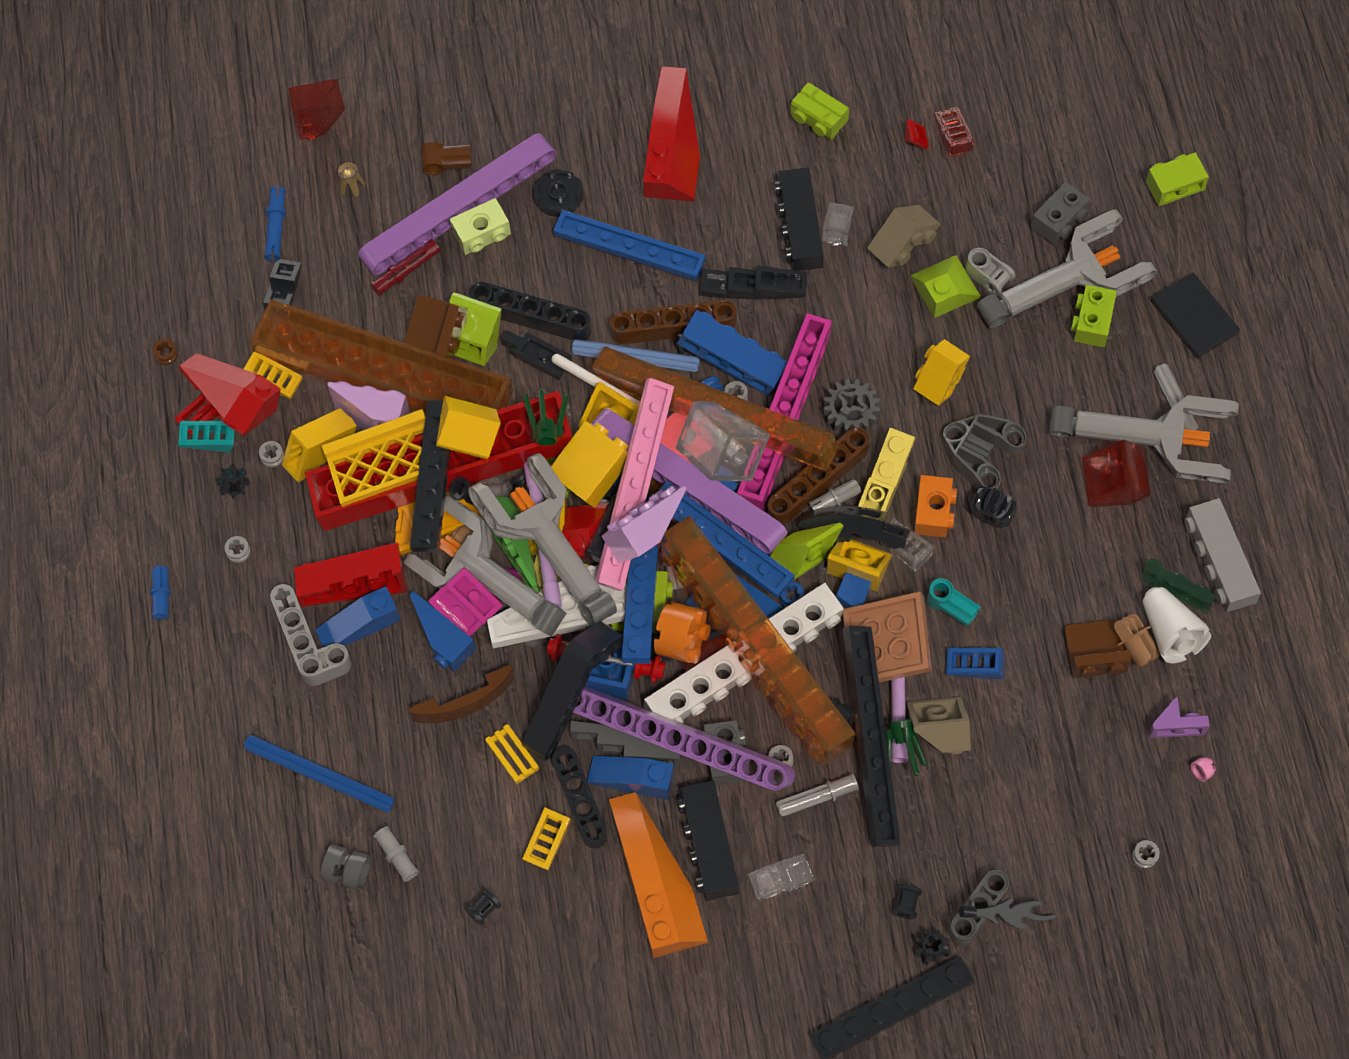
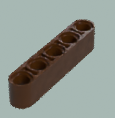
M721 300L618 312L610 319L611 336L618 344L678 338V332H684L696 310L706 312L713 316L714 320L720 324L728 325L735 329L737 309L732 302ZM729 315L730 317L725 319L721 318L720 316ZM672 320L678 321L677 324H670L668 322ZM646 323L653 324L651 327L643 326ZM620 326L628 327L625 330L617 329Z
M853 428L830 446L769 499L768 515L779 521L783 526L794 519L809 506V501L822 495L866 457L870 440L867 431L862 428ZM858 441L861 442L863 445L856 447L853 446L851 443ZM841 458L844 461L842 463H835L832 459ZM821 474L825 478L818 480L813 478V476ZM795 491H803L805 495L796 496L793 493ZM777 507H782L786 509V511L783 513H777L774 511V509Z

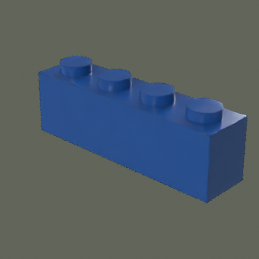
M698 310L691 317L677 342L681 347L766 396L775 387L787 364L778 353L767 351L760 347L757 341L741 336L733 327L722 325L715 321L710 314Z

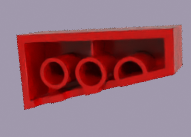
M398 542L294 567L296 596L300 607L357 600L385 586L390 595L407 593L405 565Z

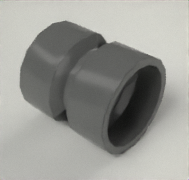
M332 844L325 854L320 877L322 880L335 884L342 881L345 887L359 891L366 881L371 857L357 851L349 854L348 848Z

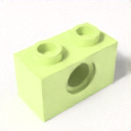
M496 198L450 218L452 232L465 255L471 252H478L484 246L493 242H500L511 234L509 221ZM480 227H486L484 230H477Z

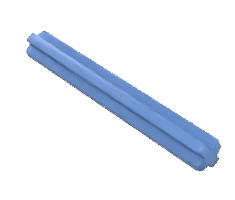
M575 339L572 344V353L574 355L697 372L700 364L699 357L578 339Z

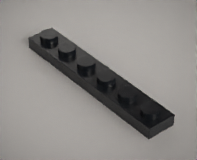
M443 400L427 401L410 542L412 552H439L451 453L450 449L436 446Z
M961 956L819 1029L810 1034L809 1039L820 1059H831L972 985L974 979Z

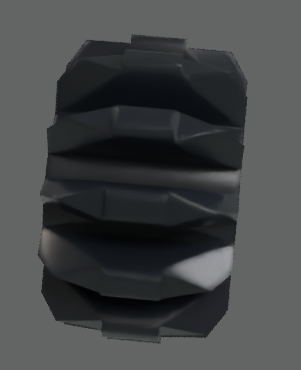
M979 488L971 500L970 511L977 519H981L984 523H988L991 526L1007 527L1016 515L1017 503L1012 500L1011 496L1004 494L1003 491H998L996 488Z

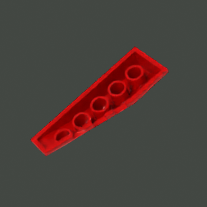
M662 66L643 179L644 197L694 202L700 153L686 68Z

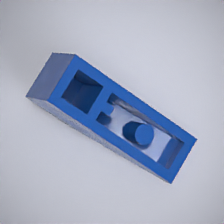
M385 586L359 598L315 629L323 647L335 643L346 646L401 620L391 595Z
M413 591L410 594V598L433 652V660L441 668L446 669L448 667L455 672L476 650L474 640Z
M593 756L587 782L588 784L631 793L636 792V794L668 800L674 778V764L647 758Z

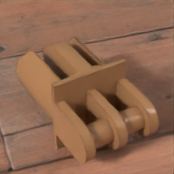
M1130 614L1115 622V631L1122 641L1117 645L1124 644L1126 649L1130 650V656L1137 666H1144L1149 661L1155 660L1160 656L1159 649L1147 631L1151 628V625L1145 628L1136 614Z

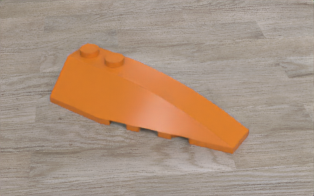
M636 792L609 799L653 958L708 943L693 889Z

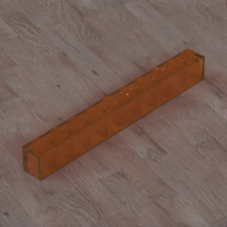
M604 346L592 366L597 377L621 391L640 399L642 398L645 382L648 378L672 385L674 390L669 410L826 471L838 451L834 435L830 432Z

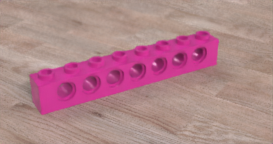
M808 313L802 324L737 492L738 495L762 511L765 509L786 454L787 444L794 424L799 420L831 336L832 321Z

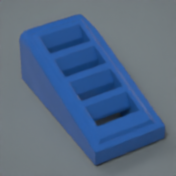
M948 648L947 675L1004 679L1005 653L1002 648ZM957 656H962L961 668H956ZM968 657H973L972 668H968ZM980 658H984L983 668H979ZM991 659H995V668H990Z

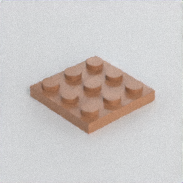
M921 592L843 610L844 627L872 626L879 683L932 671L924 597Z

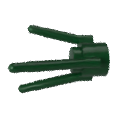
M543 389L538 390L540 409L538 424L536 423L528 395L524 393L522 397L532 427L533 440L542 446L556 444L558 438L563 437L562 427L567 409L568 394L563 396L556 425L553 419L546 418Z
M905 719L890 722L891 729L885 730L890 768L893 739H895L896 744L906 743L913 773L915 776H918L919 770L913 745L921 764L926 766L927 762L916 732L913 729L912 720Z

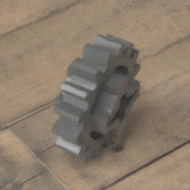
M845 379V385L842 386L837 382L835 383V390H828V397H824V406L826 407H824L823 413L828 416V424L835 422V431H838L840 428H844V434L853 428H862L868 431L869 424H876V417L880 415V408H878L880 407V399L876 398V390L868 391L869 383L860 386L859 379H856L854 384H850L849 379ZM864 400L868 402L869 409H867V405L864 404ZM834 405H837V409L840 410L839 414L836 412Z

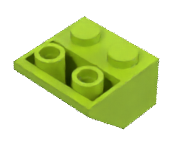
M453 292L449 303L468 308L466 313L467 322L461 331L459 338L460 346L454 356L485 366L497 349L501 309Z

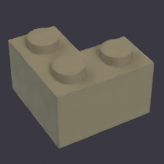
M920 205L895 208L868 246V249L888 268L903 266L910 259V252L914 246L929 244L934 240L940 223Z

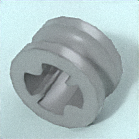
M733 381L727 384L724 391L726 403L734 408L742 407L748 399L746 385L740 381ZM736 390L740 391V395L737 398H732V394Z
M267 441L260 446L259 456L265 466L272 468L279 466L283 462L284 452L279 443ZM272 450L273 453H276V457H268L267 452Z
M234 536L225 543V552L232 562L241 563L250 556V546L245 538ZM236 545H241L242 549H244L243 551L239 550V554H234L232 548L236 549Z
M778 745L770 750L768 757H779L781 753H784L785 759H788V761L782 762L791 767L793 766V754L789 747Z
M1141 841L1133 850V861L1139 867L1150 868L1159 859V848L1152 841ZM1147 848L1151 850L1149 855H1153V858L1149 857L1147 860H1143L1141 858L1142 853L1139 854V851H1144Z

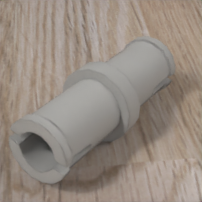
M389 826L377 831L374 838L387 854L385 857L387 861L393 863L403 881L407 882L417 876L419 871L407 856V849L404 845L399 844Z

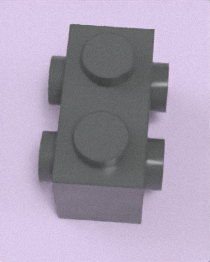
M1065 181L1033 215L1031 228L1053 245H1056L1061 239L1065 240L1071 234L1073 226L1077 222L1081 223L1087 217L1090 199Z

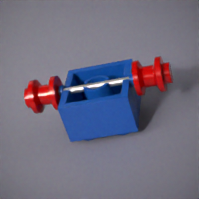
M557 634L555 639L550 638L547 654L551 655V661L556 662L569 644V642L563 641L560 634ZM622 642L620 648L612 657L592 670L586 686L613 697L628 700L633 678L639 680L642 675L650 676L651 682L657 683L658 678L663 679L666 663L662 662V656H657L654 660L650 661V664L623 663Z

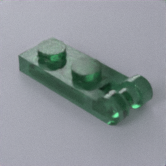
M1149 559L1146 562L1142 573V579L1146 583L1154 587L1166 588L1177 599L1208 614L1216 598V595L1209 588L1203 585H1195L1188 581L1184 575L1177 572L1172 573L1162 568L1161 562L1157 559Z

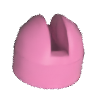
M1208 757L1198 758L1191 763L1192 773L1201 782L1211 778L1215 773L1216 767L1211 765L1213 760Z

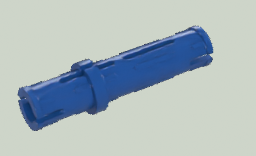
M277 186L270 188L269 207L266 209L268 222L264 259L270 262L272 252H274L273 262L276 259H281L283 219L286 217V209H284L286 189L279 187V196H276Z

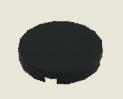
M563 169L547 171L544 173V176L537 179L533 188L536 206L541 212L554 217H560L562 210L571 213L575 212L582 204L584 196L580 179L574 176L572 172Z

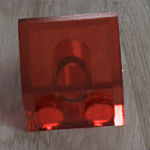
M338 78L288 88L300 140H311L326 135L345 111Z
M1124 439L1082 458L1088 506L1130 505L1151 496L1144 447Z

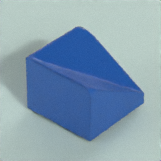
M846 572L836 598L841 605L848 608L863 605L870 592L871 582Z

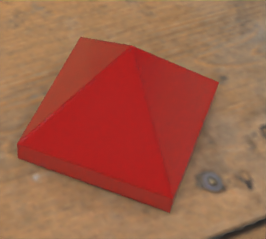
M908 119L906 121L904 142L928 149L929 143L925 127Z

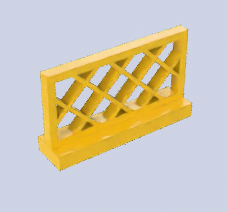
M423 409L322 445L342 507L418 480L420 467L418 464L421 459L422 447L411 442L416 435L424 433L426 415ZM394 443L402 445L397 456L386 452L389 445ZM408 448L418 451L413 463L402 459ZM369 452L377 454L371 465L361 462L364 454ZM383 457L393 461L387 472L377 468ZM344 461L352 463L346 475L338 472L335 465ZM399 463L409 467L406 475L401 477L393 475ZM357 466L368 470L362 481L352 477ZM373 473L384 476L379 485L372 486L367 484ZM348 482L359 486L354 494L345 497L343 490Z

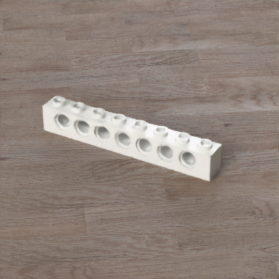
M826 583L820 585L645 698L644 708L684 723L683 719L691 714L693 717L699 715L707 708L706 705L711 701L715 700L718 702L729 694L728 690L734 686L742 687L752 679L751 675L760 670L761 673L767 671L774 665L773 661L780 656H783V658L790 656L797 650L796 646L803 641L806 644L813 641L819 636L818 632L823 628L831 629L842 620L840 617L843 614V606ZM808 612H816L820 618L812 621L806 617V614ZM787 626H792L798 632L795 635H788L783 629ZM767 640L775 644V648L771 650L764 649L761 643ZM742 655H748L753 659V662L742 664L738 658ZM722 669L727 670L731 676L727 679H720L717 677L716 672ZM697 684H703L707 687L708 691L698 694L693 690V687ZM674 699H681L684 701L685 706L676 709L671 706L670 702Z

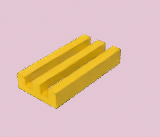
M507 724L503 727L504 729L496 731L492 737H487L485 741L517 785L538 771L539 766ZM508 735L529 764V769L524 766L504 736ZM498 740L522 772L519 776L496 746L495 742Z

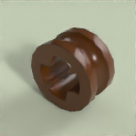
M161 339L153 346V354L158 363L170 365L176 361L178 351L173 341ZM165 348H169L170 353L166 352L167 355L162 356L160 351L164 352Z

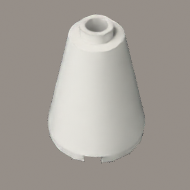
M1153 587L1145 593L1143 606L1160 655L1167 663L1173 664L1187 660L1185 655L1190 652L1196 655L1208 644L1211 639L1209 627L1166 588Z

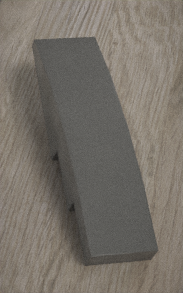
M571 721V739L597 742L598 752L619 753L629 758H647L674 764V767L680 768V754L606 725Z

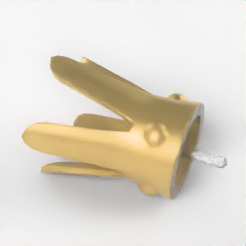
M344 163L338 169L341 194L345 195L346 185L349 184L353 195L358 197L357 180L363 186H365V182L360 177L355 164Z

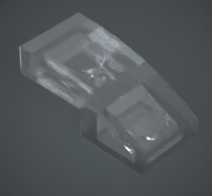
M804 854L776 862L748 874L756 898L759 901L768 899L786 890L791 892L815 881Z

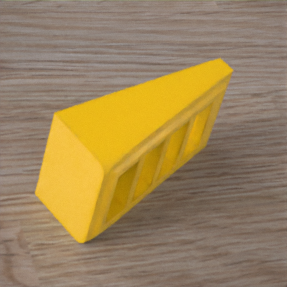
M257 352L252 353L244 367V370L263 377L267 370H271L266 379L272 383L277 374H280L275 385L281 388L280 395L288 399L293 397L303 379L298 373ZM290 378L291 380L287 387L283 388L282 386L286 379Z
M544 807L522 859L549 870L572 819ZM548 819L561 823L560 828L558 829L547 824ZM546 829L557 834L555 839L542 834L543 830ZM541 839L552 844L551 849L538 845V840ZM535 849L547 854L546 860L533 855V850Z

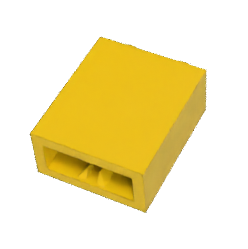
M585 420L551 468L563 485L595 508L622 473L628 453L626 450L629 446L618 437L614 440L607 437L610 431L598 422L593 426Z

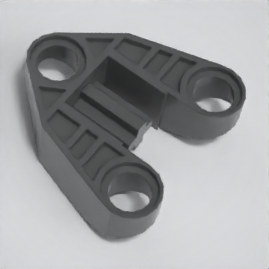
M978 414L947 425L943 431L942 440L953 467L977 490L987 487L981 482V479L987 476L992 477L996 481V484L989 488L999 490L1001 475L986 459L991 454L993 447H998L1011 454L1021 452L1026 443V433L1019 424L1008 419ZM956 431L960 433L962 437L956 440H950L948 439L947 435L950 432ZM1016 435L1021 439V443L1014 446L1007 441V437Z

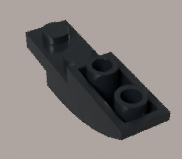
M855 506L827 507L806 512L798 524V527L807 530L840 522L843 528L836 542H850L853 535L857 534L863 540H877L893 549H904L911 532L909 529L886 523L888 512Z

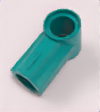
M936 579L929 587L927 594L928 605L932 609L942 610L966 627L971 624L981 606L955 590L952 583L947 579ZM942 591L947 597L939 598L934 592Z

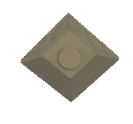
M961 697L907 702V709L914 731L942 753L960 754L963 751L971 750L970 723Z

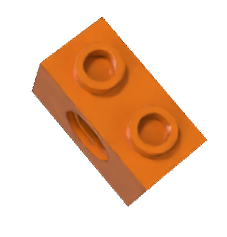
M921 475L914 534L946 538L948 528L953 529L955 513L950 512V504L956 503L957 489L952 488L953 478ZM939 504L943 508L936 510L931 508L930 505Z

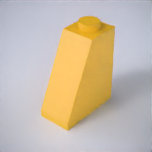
M339 408L291 431L282 466L297 482L302 481L306 478L305 472L319 468L327 462L322 445L354 434L357 425L350 416Z

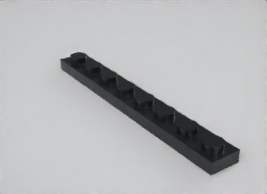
M848 626L843 628L871 847H895L901 845L872 626Z

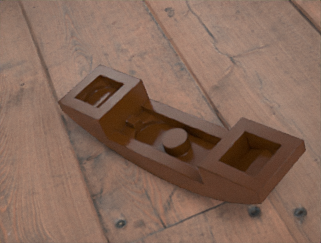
M511 665L486 674L487 686L439 707L434 697L410 707L409 710L413 721L417 723L447 722L465 717L484 708L497 699L514 680Z

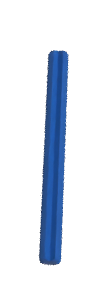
M249 735L244 743L245 749L249 752L382 811L390 812L394 805L393 797L258 737Z

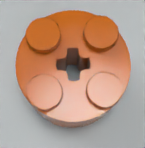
M671 602V605L667 604L660 614L656 630L661 632L660 639H654L655 653L696 664L700 658L702 641H706L710 634V625L706 624L707 612L703 609L676 602Z

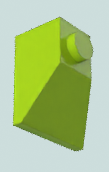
M956 255L910 276L934 318L980 298L979 292Z
M839 522L794 532L790 536L783 538L770 557L793 573L795 580L826 560L843 525Z

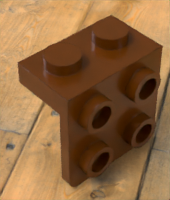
M419 295L415 302L405 343L409 346L435 353L438 356L454 359V355L458 352L460 346L459 338L461 331L467 322L466 313L468 308L429 296Z
M1117 620L1066 626L1065 637L1073 678H1090L1104 674L1117 675L1128 671L1131 663L1130 650L1124 651L1123 644L1117 645L1122 642L1114 628Z

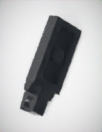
M506 330L501 337L502 345L509 348V353L515 358L560 380L565 370L552 362V356L559 354L572 361L571 354L528 332L526 334L521 333L518 336Z

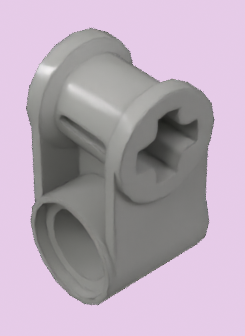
M974 248L970 251L965 268L968 276L984 287L990 294H997L999 296L1004 285L1015 278L1014 271L984 248ZM973 262H980L983 265L977 266Z

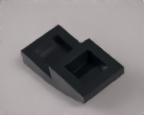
M276 259L269 277L270 286L263 301L265 310L283 313L290 312L300 277L301 262Z

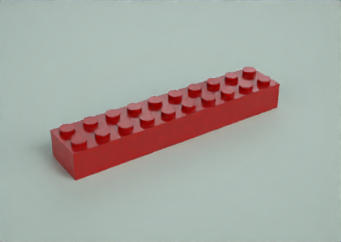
M559 390L544 395L546 418L553 419L556 425L563 401ZM539 397L529 400L537 424L540 420ZM524 402L497 410L500 426L489 458L484 459L451 450L446 492L449 491L452 480L458 476L467 478L469 482H479L523 468L528 457L536 453H540L546 460L559 456L574 436L567 412L565 413L562 427L563 437L558 438V442L554 445L542 446L533 440V431ZM423 434L414 437L411 443L422 447ZM398 443L391 444L386 452L397 456L402 445ZM408 448L402 459L413 463L418 451ZM373 452L366 453L361 462L371 465L377 454ZM383 457L377 468L387 472L393 461ZM344 461L335 466L338 472L346 475L352 463ZM399 463L393 475L398 477L404 476L409 467ZM329 465L305 472L315 517L324 531L414 503L416 500L418 480L342 507ZM357 466L352 477L362 481L368 470ZM373 473L367 484L372 486L379 485L384 476ZM348 482L343 490L345 497L354 494L359 486Z

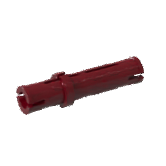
M430 239L395 266H389L386 273L370 283L372 289L378 296H381L395 284H401L406 276L422 266L434 255L440 253L439 246L433 239ZM421 254H423V256H422L421 258H419L417 261H415L413 264L408 265V264L411 263L413 260H415L417 257H419ZM401 269L403 270L402 272H400L399 274H397L395 277H393L391 280L387 281V279H389L390 277H392V276H393L394 274H396L398 271H400Z

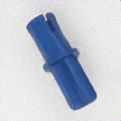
M158 565L152 570L150 596H152V617L157 620L169 618V596L171 595V590L169 589V569L166 566Z

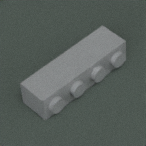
M1220 498L1189 507L1187 516L1184 519L1185 527L1189 534H1193L1196 541L1194 543L1196 553L1205 562V574L1208 580L1214 583L1216 588L1215 597L1218 604H1223L1226 613L1256 604L1261 594Z

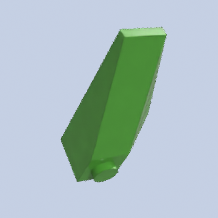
M495 496L511 520H514V517L521 513L510 497ZM492 531V536L523 582L539 593L540 589L529 539L511 540L495 536Z

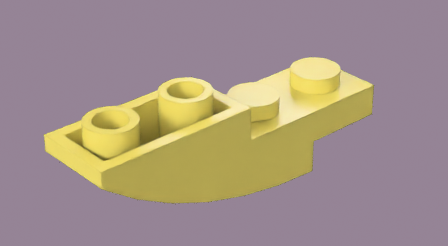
M893 428L889 429L858 507L884 512L888 511L906 468L907 459L916 437Z

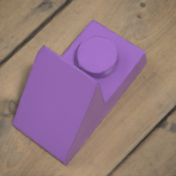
M1176 697L1153 723L1149 736L1150 738L1202 736L1206 734L1209 728L1208 716H1200L1198 713H1189L1180 717L1178 697Z

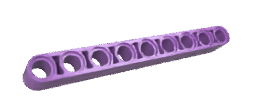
M540 133L532 135L365 244L358 252L359 258L373 275L384 273L389 266L398 264L430 239L434 240L451 229L450 218L494 198L497 199L550 164L556 157V151Z
M605 408L591 423L594 426L598 422L610 431L607 437L611 440L618 437L628 446L630 445L634 425L610 409ZM660 443L652 478L663 485L668 481L676 488L685 485L686 491L684 494L766 554H770L787 535L786 528L779 521Z
M585 686L581 694L582 703L580 705L577 704L573 713L770 790L787 788L794 781V770L786 763ZM601 701H603L607 707L605 715L601 714V712L599 711V704L601 703ZM625 711H628L632 717L629 725L625 723L623 718ZM651 720L657 727L654 735L648 729V724ZM675 730L681 734L680 744L675 743L673 739ZM700 740L706 743L707 750L705 754H702L698 749ZM726 749L732 754L730 764L726 763L723 758V753ZM751 759L757 763L758 770L756 774L749 770L748 765ZM776 769L780 770L784 778L781 784L777 783L774 779Z

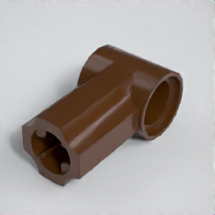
M429 142L422 146V171L427 175H439L445 169L472 168L470 145L443 146L437 142Z

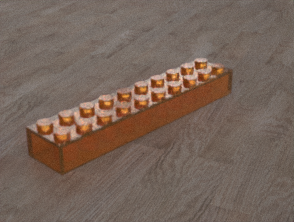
M270 299L250 340L253 352L262 354L284 367L333 383L343 381L356 387L371 386L385 392L395 390L406 395L410 409L416 411L423 409L425 414L428 400H443L445 396L499 410L508 406L513 394L512 381L509 377L451 358L438 356L433 352Z
M689 515L665 531L661 544L662 553H660L663 561L668 567H674L678 573L676 576L684 588H690L694 594L692 596L694 602L700 609L705 608L710 615L709 621L717 631L721 630L726 636L725 642L730 650L739 653L743 659L741 663L749 674L754 673L759 680L757 684L764 695H770L775 701L774 707L782 718H788L792 724L790 727L794 735L799 740L803 738L809 746L807 751L815 762L820 761L825 766L851 748L856 733Z

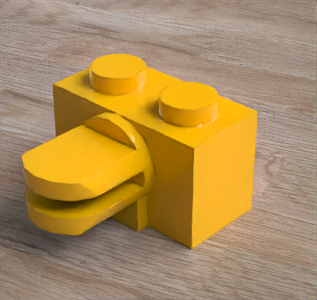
M945 339L936 346L933 344L926 352L925 358L927 361L917 371L915 378L918 380L913 388L938 406L951 397L970 358L968 354Z

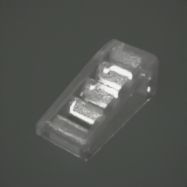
M895 519L889 523L909 529ZM911 530L906 545L909 542L913 545L907 551L903 548L893 549L885 547L916 572L934 554L935 547ZM917 548L921 550L916 556L912 555Z

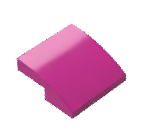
M465 566L428 601L436 610L469 636L483 623L485 624L504 605Z

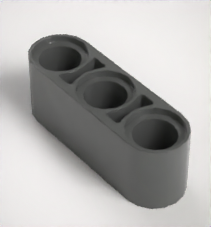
M1000 870L989 871L963 906H969V900L981 903L986 908L1001 903L1009 887L1007 875ZM997 881L1002 885L1003 889L993 891L989 888L988 883ZM958 912L949 930L951 941L957 946L964 947L969 945L988 919L977 915L975 918L960 917ZM964 925L968 927L970 934L961 936L956 932L955 928Z

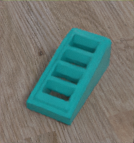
M180 421L178 447L231 453L234 444V430L222 421ZM188 430H193L192 440H187ZM199 431H203V440H198ZM209 432H214V440H209ZM220 433L225 434V440H220Z

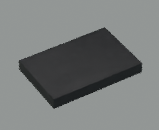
M1194 272L1151 297L1150 302L1197 359L1240 332V328Z

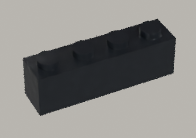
M806 167L779 171V181H775L774 184L776 196H781L782 202L778 203L779 218H784L785 225H781L783 240H788L789 247H785L786 262H791L792 270L797 271L823 268L824 254L810 169Z
M714 780L681 787L682 797H678L677 800L680 813H686L688 823L683 824L686 840L692 839L694 847L693 850H689L692 866H698L700 876L695 877L698 893H704L706 901L739 894V885Z

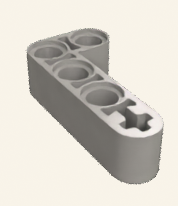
M286 584L274 587L270 594L271 601L304 682L310 686H317L348 673L352 663L346 647L335 643L317 650L292 587ZM287 598L289 608H284L282 599ZM292 620H299L298 625L294 627L288 626ZM300 644H309V646L306 649L297 650V647ZM336 656L344 657L341 662L332 663L333 658ZM312 666L318 667L316 672L306 673L308 668Z

